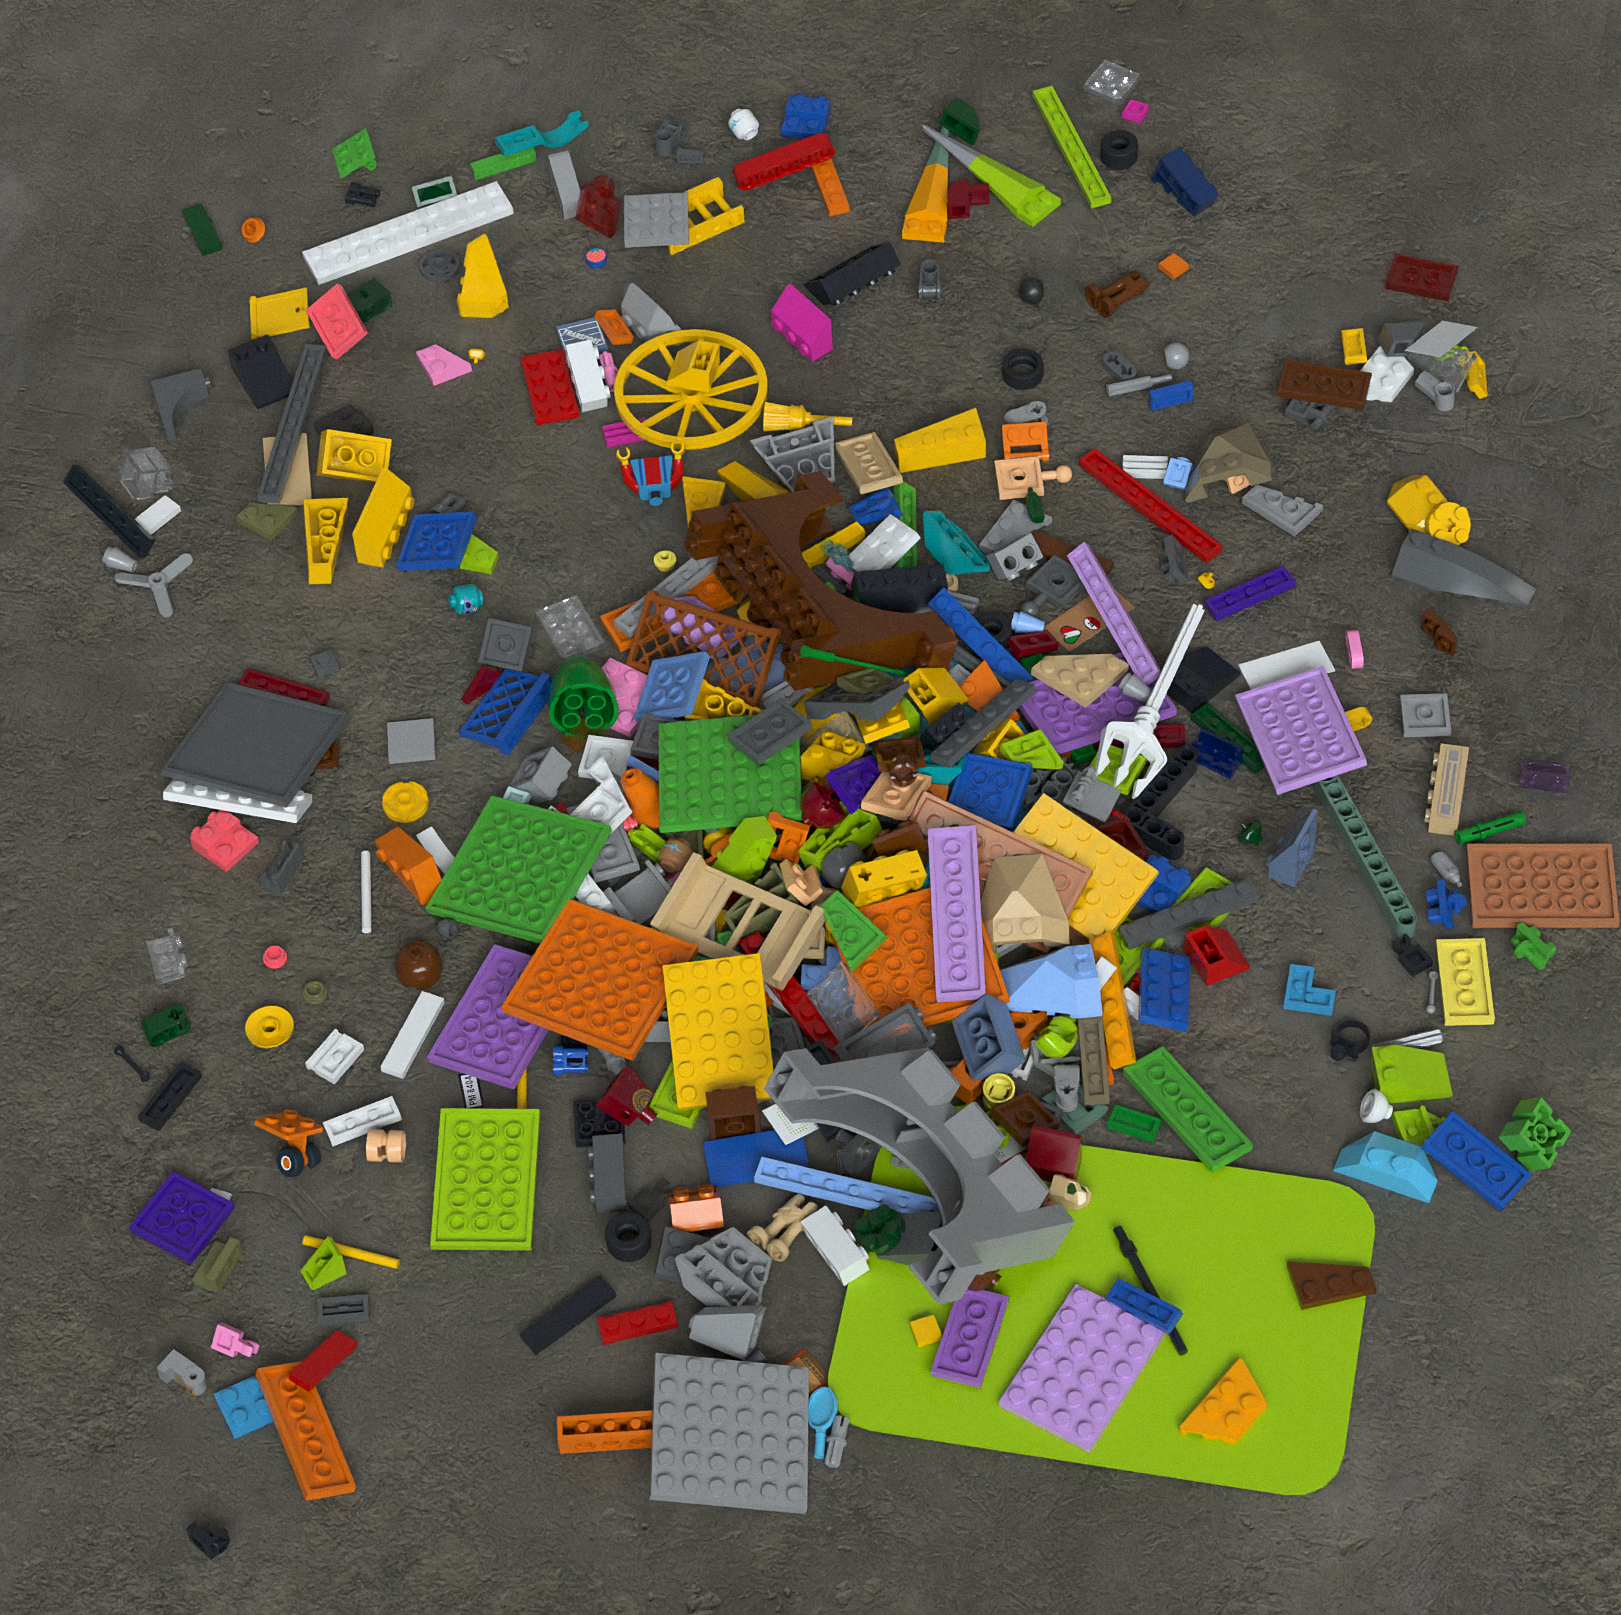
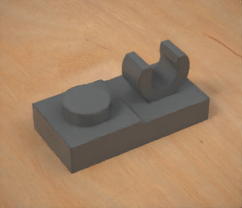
M1169 535L1164 538L1165 548L1163 549L1169 563L1161 566V569L1167 573L1162 575V578L1166 582H1171L1176 578L1182 584L1188 581L1183 546L1173 535Z

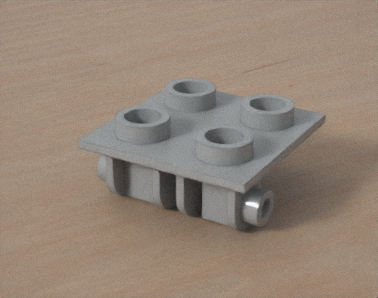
M1088 766L1083 772L1078 771L1062 803L1106 823L1122 790L1096 779V768Z

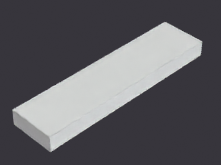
M421 992L380 1067L381 1072L404 1079L445 1003L444 998L427 992Z

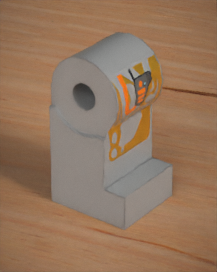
M174 1349L157 1366L158 1375L161 1380L167 1384L171 1379L175 1380L185 1387L189 1395L198 1396L207 1389L204 1371Z

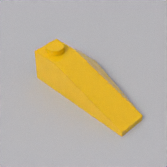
M483 234L467 244L464 260L466 271L465 276L461 277L460 281L463 287L462 292L457 297L459 315L461 317L493 318L509 308L507 292L487 235Z

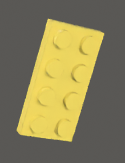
M1485 938L1436 939L1444 1026L1494 1024L1495 1017Z

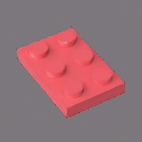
M338 283L306 309L330 355L336 360L368 334L346 292Z

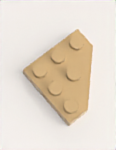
M1112 654L1045 656L1032 667L1031 675L1086 708L1129 671V664Z

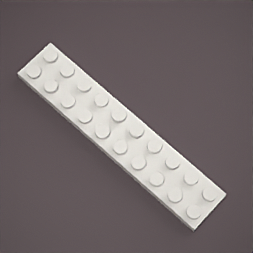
M495 181L305 250L302 254L318 285L512 215L514 211L498 182Z

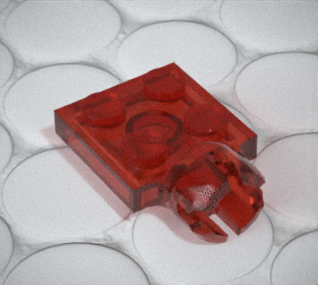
M599 175L591 181L590 186L585 184L581 188L575 219L611 238L616 232L621 203L617 202L614 198V181L609 179L608 185V176Z

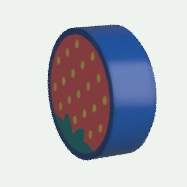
M592 248L586 252V263L589 267L601 268L607 263V254L602 248Z

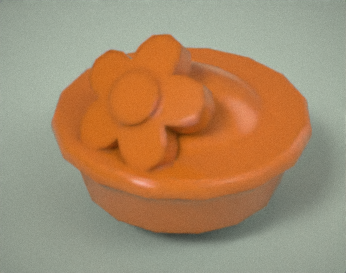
M258 217L249 218L243 223L241 231L245 240L255 243L263 237L265 224L262 219Z

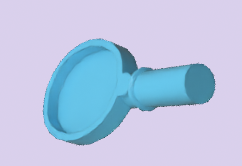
M827 1387L817 1389L808 1401V1423L816 1430L814 1458L816 1459L824 1458L826 1431L832 1425L834 1416L837 1415L838 1411L837 1396Z

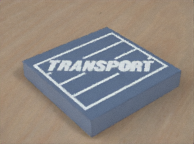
M595 317L556 326V332L564 351L565 359L566 345L590 339L593 347L597 346L599 354H602L604 351L608 352L603 331Z

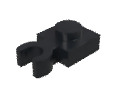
M1404 934L1402 936L1404 945L1398 944L1396 940L1392 941L1393 951L1399 954L1398 961L1412 977L1432 967L1433 960L1419 944L1412 947L1411 939L1408 935Z

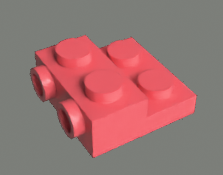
M225 810L212 812L208 816L207 823L202 827H195L190 837L193 850L225 872H228L259 843L258 836L241 826L240 820Z

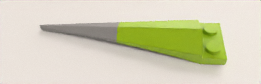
M922 124V129L925 133L956 157L984 184L989 183V189L1018 219L1031 227H1034L1061 205V198L1046 190L1044 185Z

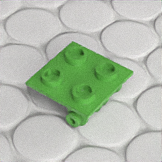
M367 128L332 149L340 178L345 177L362 165L369 170L376 168L377 162L374 159L376 156Z

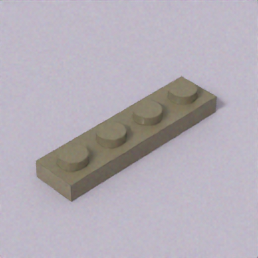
M1102 1016L1078 1018L1084 1104H1109Z

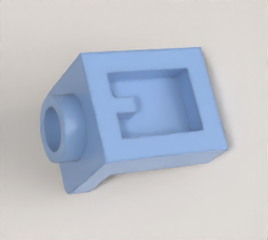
M1177 457V459L1170 458L1163 484L1185 490L1193 470V464L1190 463V460L1183 457Z

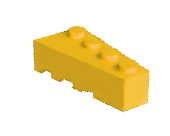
M971 409L894 439L895 460L899 472L903 473L986 458V439L977 409Z
M348 498L303 499L309 585L331 584L348 518Z
M703 679L692 715L685 716V720L757 715L763 710L746 704L744 700L738 697L734 698L725 693V690L714 687Z

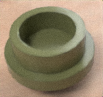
M318 981L309 982L303 990L304 1000L313 1005L322 1003L327 997L326 987Z

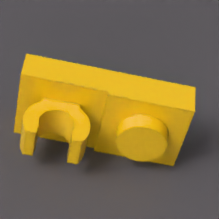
M1476 351L1468 353L1469 361L1461 364L1464 370L1461 375L1467 380L1470 391L1475 392L1478 398L1481 399L1488 396L1485 362Z

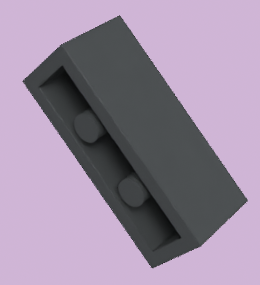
M622 1134L592 1136L593 1146H588L589 1161L594 1162V1167H589L590 1182H594L595 1188H590L591 1204L596 1203L597 1213L627 1211Z

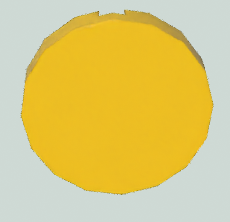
M402 781L391 785L382 797L384 813L389 819L400 823L413 822L421 818L429 806L427 791L422 785L409 781V783H403Z

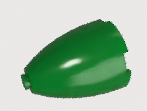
M575 653L562 661L550 685L548 698L550 721L557 729L563 732L564 736L572 739L588 738V735L598 736L597 733L614 725L619 713L618 701L611 680L603 668L587 655ZM582 705L585 723H580L579 707Z

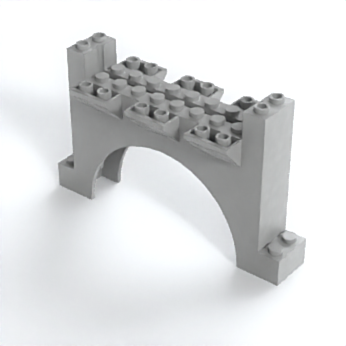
M928 1047L821 1066L806 1048L784 1052L764 1090L792 1124L802 1122L828 1124L850 1130L871 1139L904 1161L931 1191L938 1204L943 1221V1227L931 1230L928 1234L937 1244L938 1249L929 1257L910 1264L909 1269L939 1305L961 1300L976 1274L1048 1259L1055 1255L1075 1221L1061 1204L1039 1208L1050 1189L1020 1154L1002 1165L994 1154L1005 1136L976 1101L971 1102L960 1112L954 1108L950 1102L961 1084Z

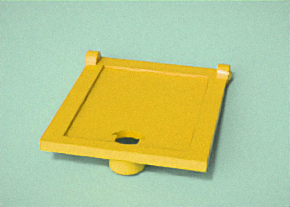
M307 287L260 298L255 296L249 298L251 339L253 340L266 334L270 337L310 328L309 315L306 312V309L309 308Z

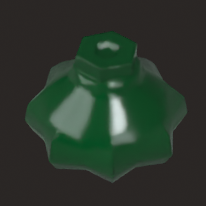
M1254 819L1248 825L1244 822L1240 825L1243 828L1237 836L1240 843H1254L1258 845L1264 839L1261 834L1262 825L1258 819Z

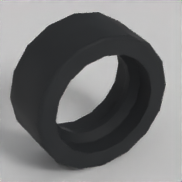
M1021 348L1009 352L1003 358L1002 377L1008 386L1018 390L1032 389L1042 381L1044 363L1042 357L1037 352ZM1018 364H1028L1035 368L1033 372L1024 375L1016 374L1010 369Z

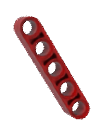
M818 133L741 162L733 168V175L738 187L741 190L747 191L825 162L834 156L835 149L828 134Z

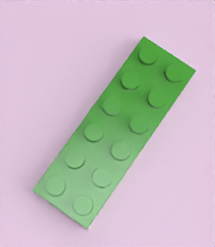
M1163 1046L1137 1060L1136 1063L1123 1068V1075L1212 1173L1252 1150V1142Z

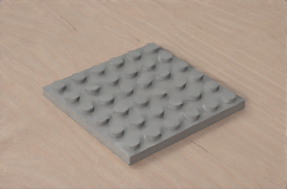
M655 1353L649 1500L806 1514L809 1368Z

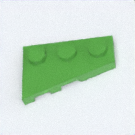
M838 890L820 905L825 910L823 914L852 972L887 940L886 935Z

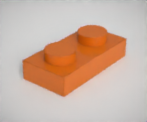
M616 309L596 311L595 319L613 345L632 343L634 336Z

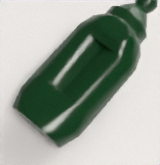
M1029 487L1025 499L1028 516L1033 523H1042L1045 516L1041 500L1037 493L1033 491V488Z

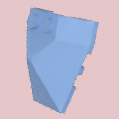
M1091 944L1063 947L1049 954H1043L1000 970L1010 1002L1006 1003L1008 1010L1032 1013L1033 1010L1047 1011V1015L1055 1016L1056 1012L1070 1014V1018L1102 1016L1099 978Z

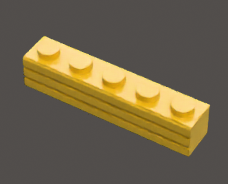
M858 522L850 524L843 530L803 551L802 556L812 570L817 565L828 561L830 557L833 558L865 540V530Z

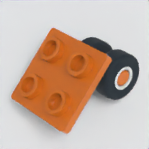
M284 1110L280 1114H267L263 1118L255 1119L256 1126L288 1141L290 1147L280 1150L277 1156L278 1168L284 1176H298L302 1173L305 1165L313 1169L321 1162L318 1148L313 1143H306L308 1135L323 1132V1126L315 1123L313 1119L305 1118L295 1110Z

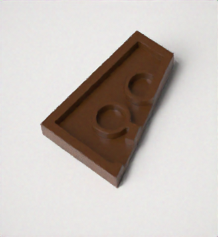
M1287 1262V1269L1301 1310L1376 1294V1286L1369 1267Z

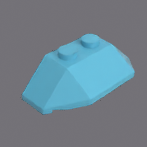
M1376 1131L1342 1148L1333 1170L1334 1172L1430 1203L1438 1182L1421 1146Z

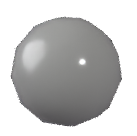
M1173 342L1164 348L1168 368L1179 370L1186 366L1190 353L1185 345Z

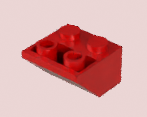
M1205 925L1185 934L1184 951L1190 957V961L1206 986L1250 969V965L1227 930Z

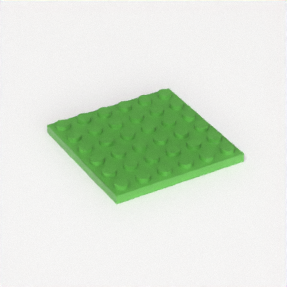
M756 715L659 723L660 833L737 827L744 818L766 816L768 818L770 812H778L782 817L793 821H803L801 818L803 813L800 809V799L802 796L800 738L758 766L728 742L727 736Z
M491 795L425 909L428 914L541 944L567 902L575 897L610 836L612 829L607 824Z

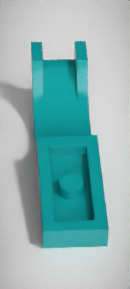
M578 110L569 113L565 122L555 130L541 132L532 125L495 137V144L504 156L541 144L550 148L561 147L572 141L589 127V122L587 120L583 122L579 120L581 112Z

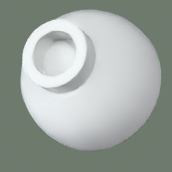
M1377 1089L1367 1092L1360 1106V1117L1363 1122L1376 1123L1382 1119H1389L1393 1112V1106L1389 1105L1385 1095Z

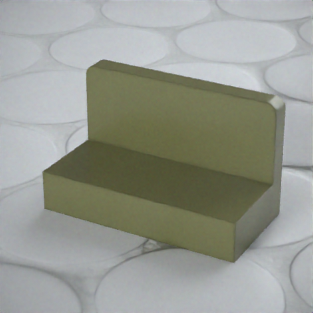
M232 1237L229 1238L226 1244L216 1241L192 1279L193 1284L219 1293L243 1254L240 1241Z

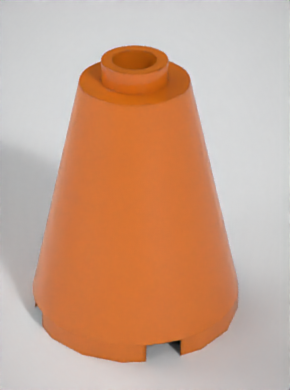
M631 768L625 771L621 777V785L625 798L632 810L631 817L636 818L638 827L644 823L651 830L659 828V784L638 768Z

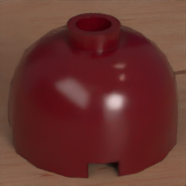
M814 782L802 793L800 809L803 814L801 818L810 827L814 825L819 829H829L843 821L846 813L836 798L833 800L828 795L830 791L818 782Z

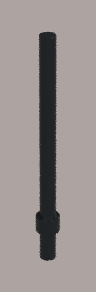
M1122 1226L1115 1227L1113 1232L1120 1243L1119 1249L1123 1256L1128 1258L1145 1292L1160 1299L1136 1254L1137 1248L1133 1241L1128 1239ZM1174 1327L1168 1335L1181 1356L1186 1354L1188 1349L1178 1330Z

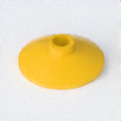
M266 1006L254 1011L245 1024V1032L249 1041L262 1048H272L283 1044L290 1038L294 1030L292 1016L288 1011L278 1006Z

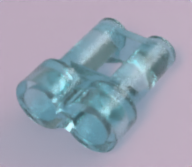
M831 540L823 542L821 546L825 555L830 556L836 565L844 566L847 569H851L854 566V562L848 556V550L844 545H835Z

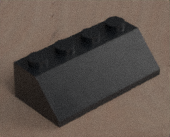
M890 242L872 245L808 281L804 286L823 305L832 304V306H836L844 301L843 297L849 294L851 297L861 292L860 288L866 285L869 287L877 283L878 277L882 275L887 277L895 273L894 268L900 266L901 263Z
M944 564L859 571L854 573L851 582L854 601L876 609L899 613L934 611L928 603L943 587L948 590Z

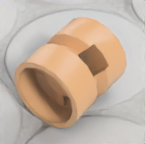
M369 1129L366 1142L368 1162H382L384 1158H387L389 1162H404L406 1153V1134L404 1130H390L386 1134L384 1130Z

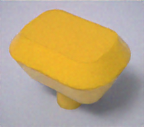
M470 349L468 351L470 359H474V364H478V360H482L485 356V352L482 349Z
M1211 572L1198 576L1199 582L1206 589H1211L1215 586Z

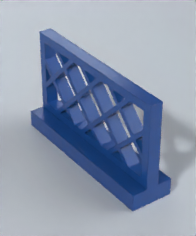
M505 669L459 731L460 736L498 747L502 754L509 755L548 702L552 682L551 675L542 673L539 677L526 672L522 673ZM509 676L518 678L517 681L505 684ZM535 683L532 688L524 690L523 685ZM521 687L522 691L512 695L508 694V690ZM502 692L506 693V697L493 701L495 695ZM524 697L520 704L512 706V701ZM509 703V708L500 711L496 710L497 706ZM494 709V713L481 717L485 710ZM512 714L509 720L500 722V717ZM497 719L498 724L485 728L484 723ZM480 724L482 725L481 730L475 732L470 731L472 727ZM500 730L495 738L488 737L487 735Z

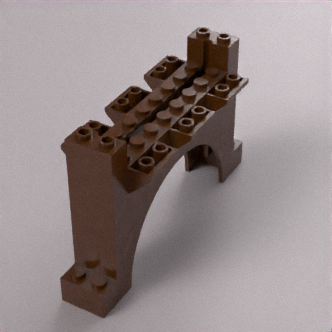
M822 471L798 475L794 492L738 503L733 502L692 512L687 537L684 541L686 551L690 553L694 560L718 556L714 574L726 588V591L736 602L740 601L747 594L751 598L749 609L747 610L749 621L767 628L775 627L782 630L780 637L784 640V646L780 660L786 666L784 678L794 691L837 682V677L866 669V667L835 660L828 662L810 657H802L800 650L804 645L834 653L835 656L892 669L913 666L915 670L919 668H945L949 671L958 639L935 611L899 613L863 605L830 588L814 574L805 562L800 549L809 542L822 536L833 534L835 531L824 517L826 507L843 501V497ZM767 638L766 642L768 644L770 643L771 638Z

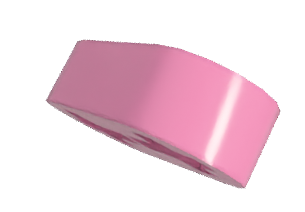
M1348 630L1345 633L1350 668H1363V651L1359 631Z

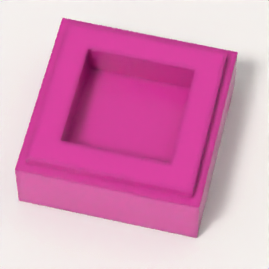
M1130 99L1122 112V118L1141 124L1149 111V105Z

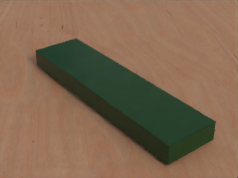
M1208 702L1190 714L1191 721L1254 774L1265 767L1254 741Z

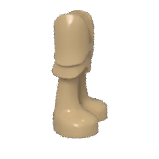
M798 1193L773 1214L774 1220L765 1229L757 1225L753 1226L747 1232L749 1240L763 1252L767 1250L768 1255L773 1260L785 1261L790 1253V1244L800 1231H804L800 1221L818 1211L817 1204L809 1202L801 1210L805 1197ZM782 1228H788L779 1239H774Z

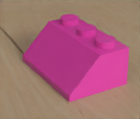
M791 283L788 284L771 310V325L776 332H780L789 344H793L803 356H806L813 362L833 349L831 319Z

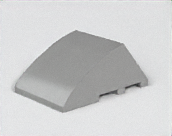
M834 416L815 421L812 426L776 437H772L770 434L750 440L752 446L790 492H794L798 475L822 471L831 483L835 480Z
M731 1227L712 1237L704 1244L695 1246L687 1253L678 1255L675 1261L683 1286L687 1291L707 1307L752 1306L761 1303V1295L768 1278L772 1258L737 1229Z

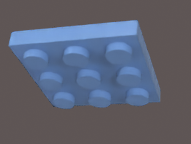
M703 651L653 660L634 719L640 723L644 713L667 718L692 715L710 655Z

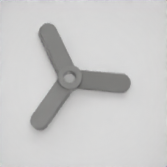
M184 553L161 572L153 573L150 576L120 572L115 574V581L117 583L150 587V590L154 593L160 614L167 618L174 611L167 590L168 584L191 566L193 558L190 554Z

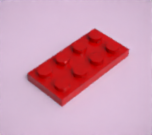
M563 349L520 357L536 425L579 418V410Z

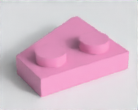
M436 344L416 351L418 361L434 386L472 371L469 362Z

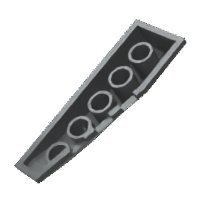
M1412 528L1401 546L1391 575L1392 578L1433 593L1441 594V591L1454 593L1456 597H1463V595L1475 596L1476 600L1485 601V599L1497 600L1499 604L1528 608L1536 593L1534 587L1484 557Z

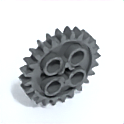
M1064 757L1062 758L1064 762L1062 769L1033 768L1022 804L1025 805L1024 811L1029 808L1032 809L1043 793L1070 811L1072 807L1062 802L1079 771L1072 770L1074 763L1066 764L1067 758ZM1052 772H1055V773L1052 775L1051 780L1049 781V780H1048L1049 776L1051 775ZM1040 787H1043L1039 795L1035 796L1039 792Z

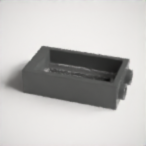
M909 1002L833 1047V1051L839 1062L927 1047L933 1051L935 1049L934 1041L937 1038L930 1027L926 1029L922 1023L924 1017L917 1006L913 1008Z

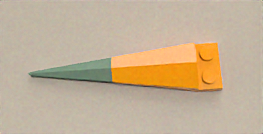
M942 126L940 133L948 136L949 130ZM937 141L905 214L902 239L944 243L947 232L948 151Z

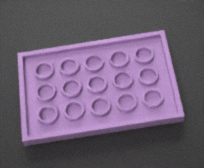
M1324 666L1235 695L1237 704L1277 795L1367 765L1365 755Z
M1076 1284L999 1401V1407L1090 1453L1166 1333L1151 1324L1139 1320L1105 1300V1298Z

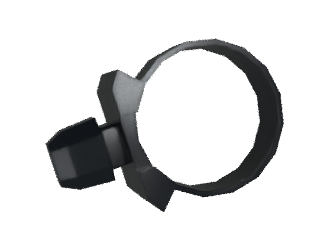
M1347 1020L1342 1022L1336 1030H1332L1330 1041L1332 1046L1331 1058L1338 1062L1343 1060L1348 1054L1349 1057L1358 1059V1054L1367 1049L1370 1042L1368 1027L1360 1021ZM1347 1027H1356L1366 1033L1368 1040L1359 1046L1358 1041L1345 1039L1339 1032Z

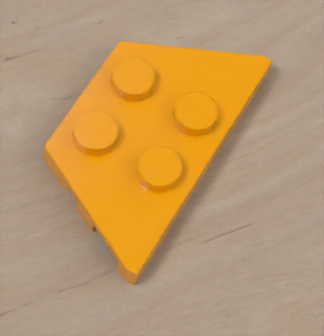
M1241 1358L1237 1360L1180 1425L1179 1432L1181 1434L1187 1435V1432L1203 1435L1205 1439H1220L1226 1443L1236 1444L1267 1409V1401Z

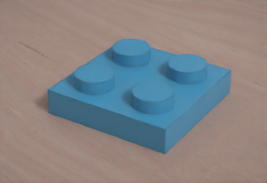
M256 1375L214 1393L215 1400L234 1439L274 1422Z

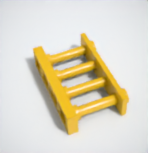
M719 177L685 191L688 192V212L697 209L706 221L695 225L689 218V244L668 245L669 254L673 255L745 222L743 206L740 205L732 209L724 200L723 182ZM715 201L724 213L713 217L704 205Z

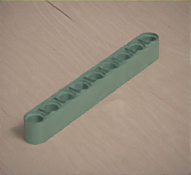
M1336 775L1315 782V793L1392 931L1399 939H1402L1404 934L1408 935L1411 939L1415 935L1417 915L1339 776Z

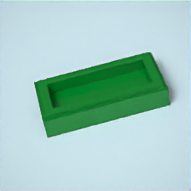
M1115 1104L1107 1121L1106 1128L1154 1143L1161 1127L1162 1119Z

